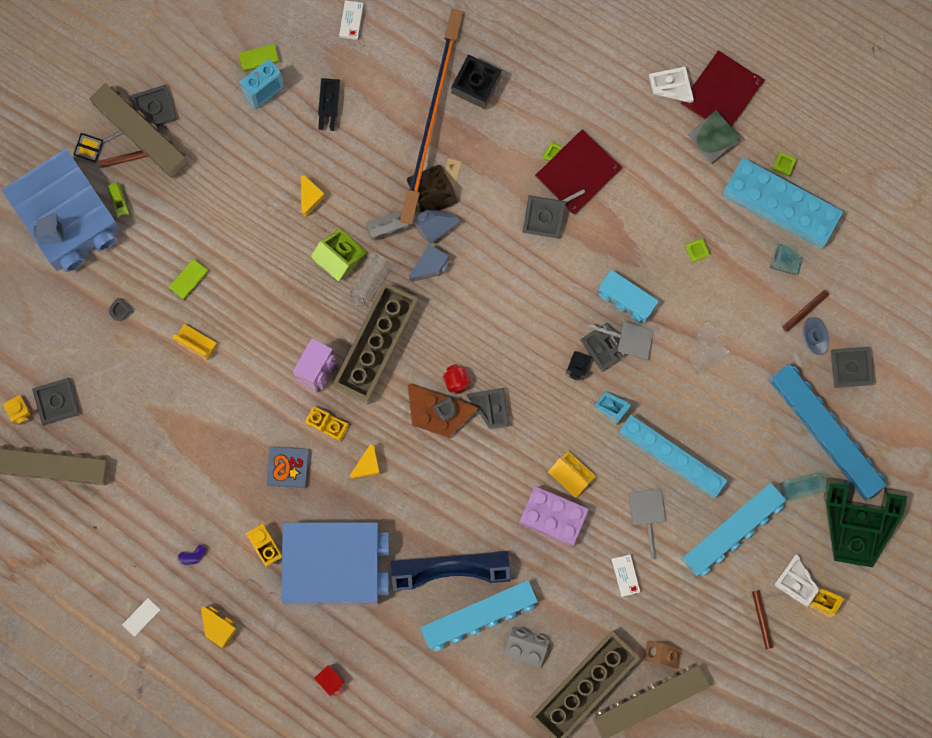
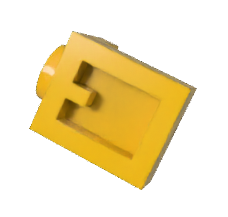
M21 395L3 404L14 425H21L29 420L28 417L32 416Z

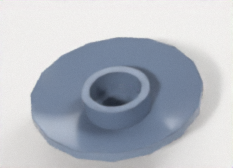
M816 317L808 318L803 325L804 342L812 353L816 355L823 354L829 346L828 330L820 319Z

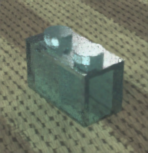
M820 472L786 480L779 484L782 495L786 499L785 503L826 491Z

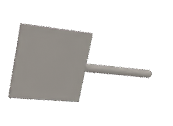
M623 321L621 334L587 324L588 328L619 337L617 351L648 360L653 330Z
M660 489L629 493L632 524H647L651 558L655 560L651 523L665 522L662 491Z

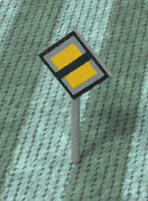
M118 131L102 140L81 133L73 155L96 163L102 144L123 133Z

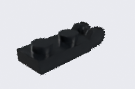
M321 78L318 130H323L324 116L331 117L330 131H335L340 79Z

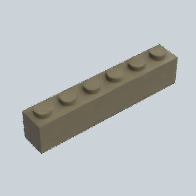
M106 83L103 84L89 98L92 105L172 179L187 164L186 154L179 147L175 149L171 145L173 142L169 137L160 135L158 133L160 130L152 122L149 124L145 121V115L139 110L136 112L132 108L133 104L127 98L122 99L119 96L120 92L114 86L109 87Z
M0 445L1 475L106 486L109 463L102 456H92V459L85 458L83 454H73L72 457L65 456L66 453L54 452L53 455L46 454L47 451L35 449V452H27L26 448L16 447L15 450H8L7 446Z
M692 664L682 669L684 673L678 676L674 673L666 677V682L661 685L656 682L647 687L649 691L643 694L641 691L630 695L631 700L624 703L622 699L612 704L613 709L606 711L604 708L596 712V717L592 720L601 738H609L709 688L710 686L700 666L694 667Z

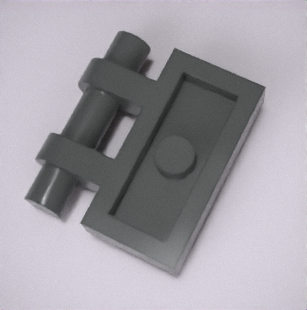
M608 323L601 326L603 329L615 332ZM594 330L580 339L601 372L618 361L614 354L619 353L622 358L628 355L617 351L619 339L606 333L600 335L597 330ZM608 338L614 345V347L611 349L605 342V340Z

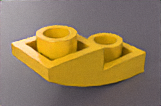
M315 406L312 407L304 422L339 442L342 441L350 426L348 423Z

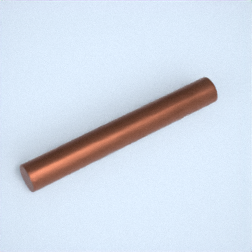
M140 150L100 160L98 164L100 168L148 156Z
M823 290L784 324L782 328L788 332L827 298L829 293Z
M760 590L753 591L752 595L765 649H771L773 644Z

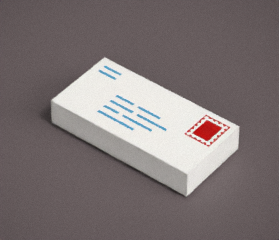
M345 0L339 38L358 40L363 3Z
M631 555L611 559L620 596L625 597L640 593Z

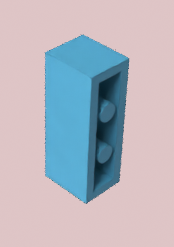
M610 270L597 290L600 298L607 302L610 300L618 310L631 314L630 317L638 323H645L659 302L613 270Z

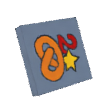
M270 447L267 486L306 489L309 449Z

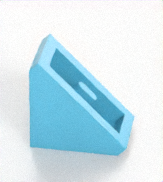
M606 391L594 405L597 410L616 424L620 422L631 406L626 401Z

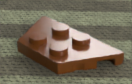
M412 384L408 385L412 425L448 439L479 409L473 405L452 399L456 406V415L451 420H443L438 416L433 406L449 397Z

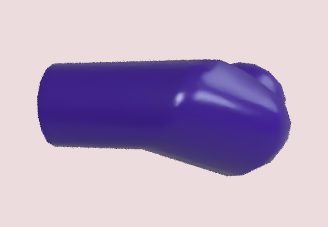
M199 544L194 552H181L178 555V560L184 565L196 564L207 549Z

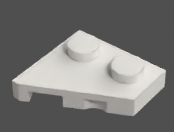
M686 67L649 74L648 77L653 94L689 103L694 101Z
M798 555L794 556L775 583V587L806 607H809L819 592L818 587L810 578V574L804 568Z

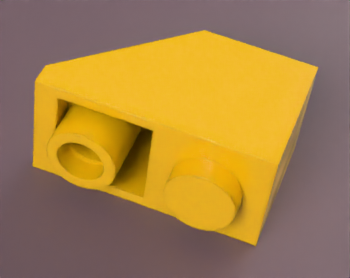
M263 523L246 533L265 567L282 558L279 549Z
M203 606L201 613L205 636L224 649L237 630L233 627L235 623L227 617L223 620L217 616L219 611L209 606L207 609Z

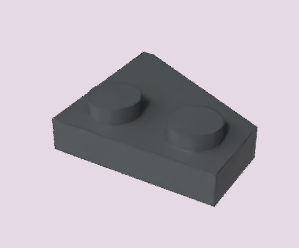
M503 388L467 394V398L473 406L479 408L477 412L489 429L509 427Z

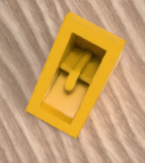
M301 176L302 216L307 217L325 199V196L306 176Z
M372 444L369 445L349 475L350 479L358 480L380 475L375 448Z
M818 587L819 592L810 606L829 618L835 616L844 598Z

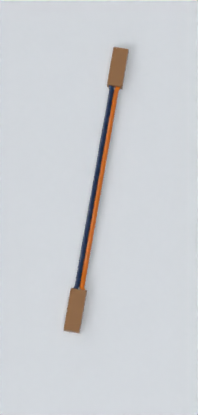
M451 9L444 37L446 44L411 188L407 190L400 218L401 223L411 225L413 223L420 194L418 192L447 67L453 43L457 41L463 11Z

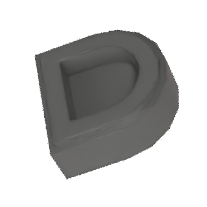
M119 298L109 308L110 316L116 321L125 320L133 311Z
M451 397L433 406L438 416L443 420H451L456 415V406Z

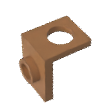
M647 642L643 661L678 668L682 650L662 643ZM655 647L656 654L651 658L650 650Z

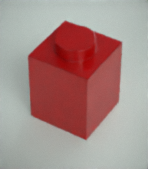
M329 665L314 677L316 682L330 697L333 694L337 696L344 690L343 685L345 682Z

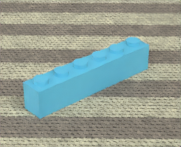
M632 415L629 416L618 433L713 499L717 497L727 482L719 474Z
M772 483L768 484L681 560L696 577L699 574L704 576L711 570L709 566L713 562L718 564L726 557L724 553L727 550L733 551L740 545L739 540L741 538H749L755 532L754 527L758 524L763 526L769 521L768 515L772 512L777 514L783 509L782 503L786 499Z
M525 581L422 626L420 629L429 650L434 649L436 652L445 648V643L452 641L454 644L463 640L462 636L468 633L471 636L480 633V628L486 625L491 628L500 624L498 620L506 617V620L512 619L517 616L516 612L530 611L535 608L534 604H537L538 601L529 581Z

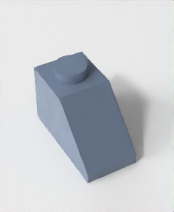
M428 209L420 213L413 220L421 236L430 244L460 222L459 218L449 211Z
M57 214L37 219V225H34L33 232L34 237L40 243L63 242V222Z
M429 244L409 275V280L415 282L439 276L441 271L445 272L450 264L448 262L449 256Z

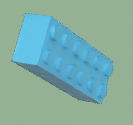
M745 158L741 159L722 194L724 197L821 249L826 244L843 213L842 210Z

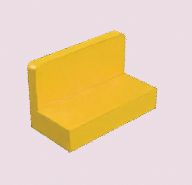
M185 324L177 335L174 334L172 337L175 342L206 360L209 359L217 346L216 342Z
M569 451L564 453L548 471L575 498L596 477Z

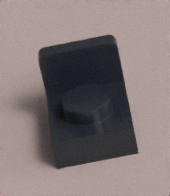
M574 351L566 374H569V377L574 380H584L592 357Z

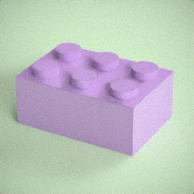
M311 338L293 370L296 381L316 393L319 389L322 390L327 382L325 378L328 372L332 373L336 366L333 349Z
M534 486L519 525L573 547L588 508Z

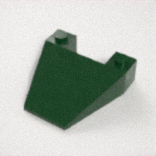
M827 478L824 502L834 561L873 568L904 515L907 495L901 490L885 488L881 506L847 501L849 490L847 481Z

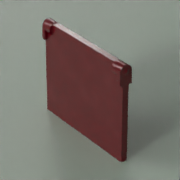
M718 50L691 88L694 101L692 103L681 101V104L703 119H706L717 110L729 126L732 127L765 80Z
M582 129L535 174V177L561 201L581 190H585V193L566 202L565 206L575 215L622 167Z

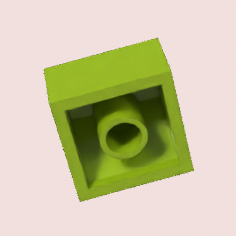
M339 228L321 240L310 257L333 278L340 281L357 266L368 252Z

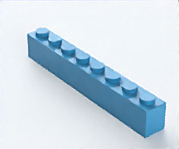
M788 364L769 379L772 386L864 501L870 499L886 486L883 475L873 469L871 460L861 454L859 445L849 439L847 430L837 424L835 415L825 409L823 400L813 394L811 385L800 378V372L795 366Z

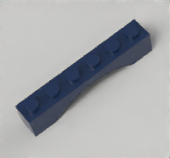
M508 552L391 561L393 591L413 590L428 581L450 576L474 577L489 583L510 582Z

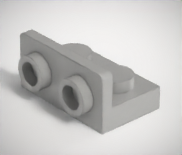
M402 211L366 222L371 240L407 229L408 224L400 222Z

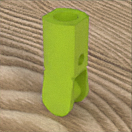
M116 182L108 185L107 188L117 217L120 218L124 214L130 215L120 183ZM123 203L124 207L117 209L116 205Z

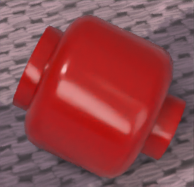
M457 364L446 368L447 372L443 374V380L449 392L459 394L469 389L468 386L471 380L465 367H458Z

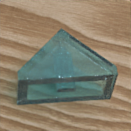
M778 244L774 250L770 268L799 275L803 257L782 244Z

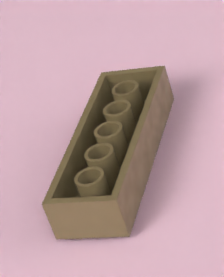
M385 282L383 283L333 382L335 389L369 404L419 304L417 297Z
M613 631L609 632L529 718L550 738H566L637 663L640 657Z

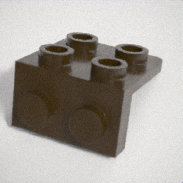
M436 165L422 171L418 192H420L418 206L421 213L427 209L439 211L457 203L453 186L441 165ZM414 175L407 178V183L410 188Z

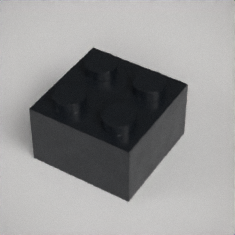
M468 54L451 86V94L485 109L501 79L502 70Z

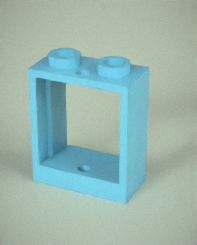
M270 59L266 60L239 82L243 96L255 110L284 87L281 72Z

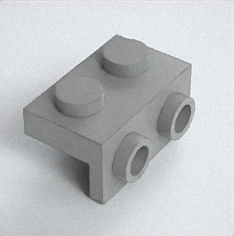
M513 627L503 655L541 668L550 640L543 635H535L523 628Z

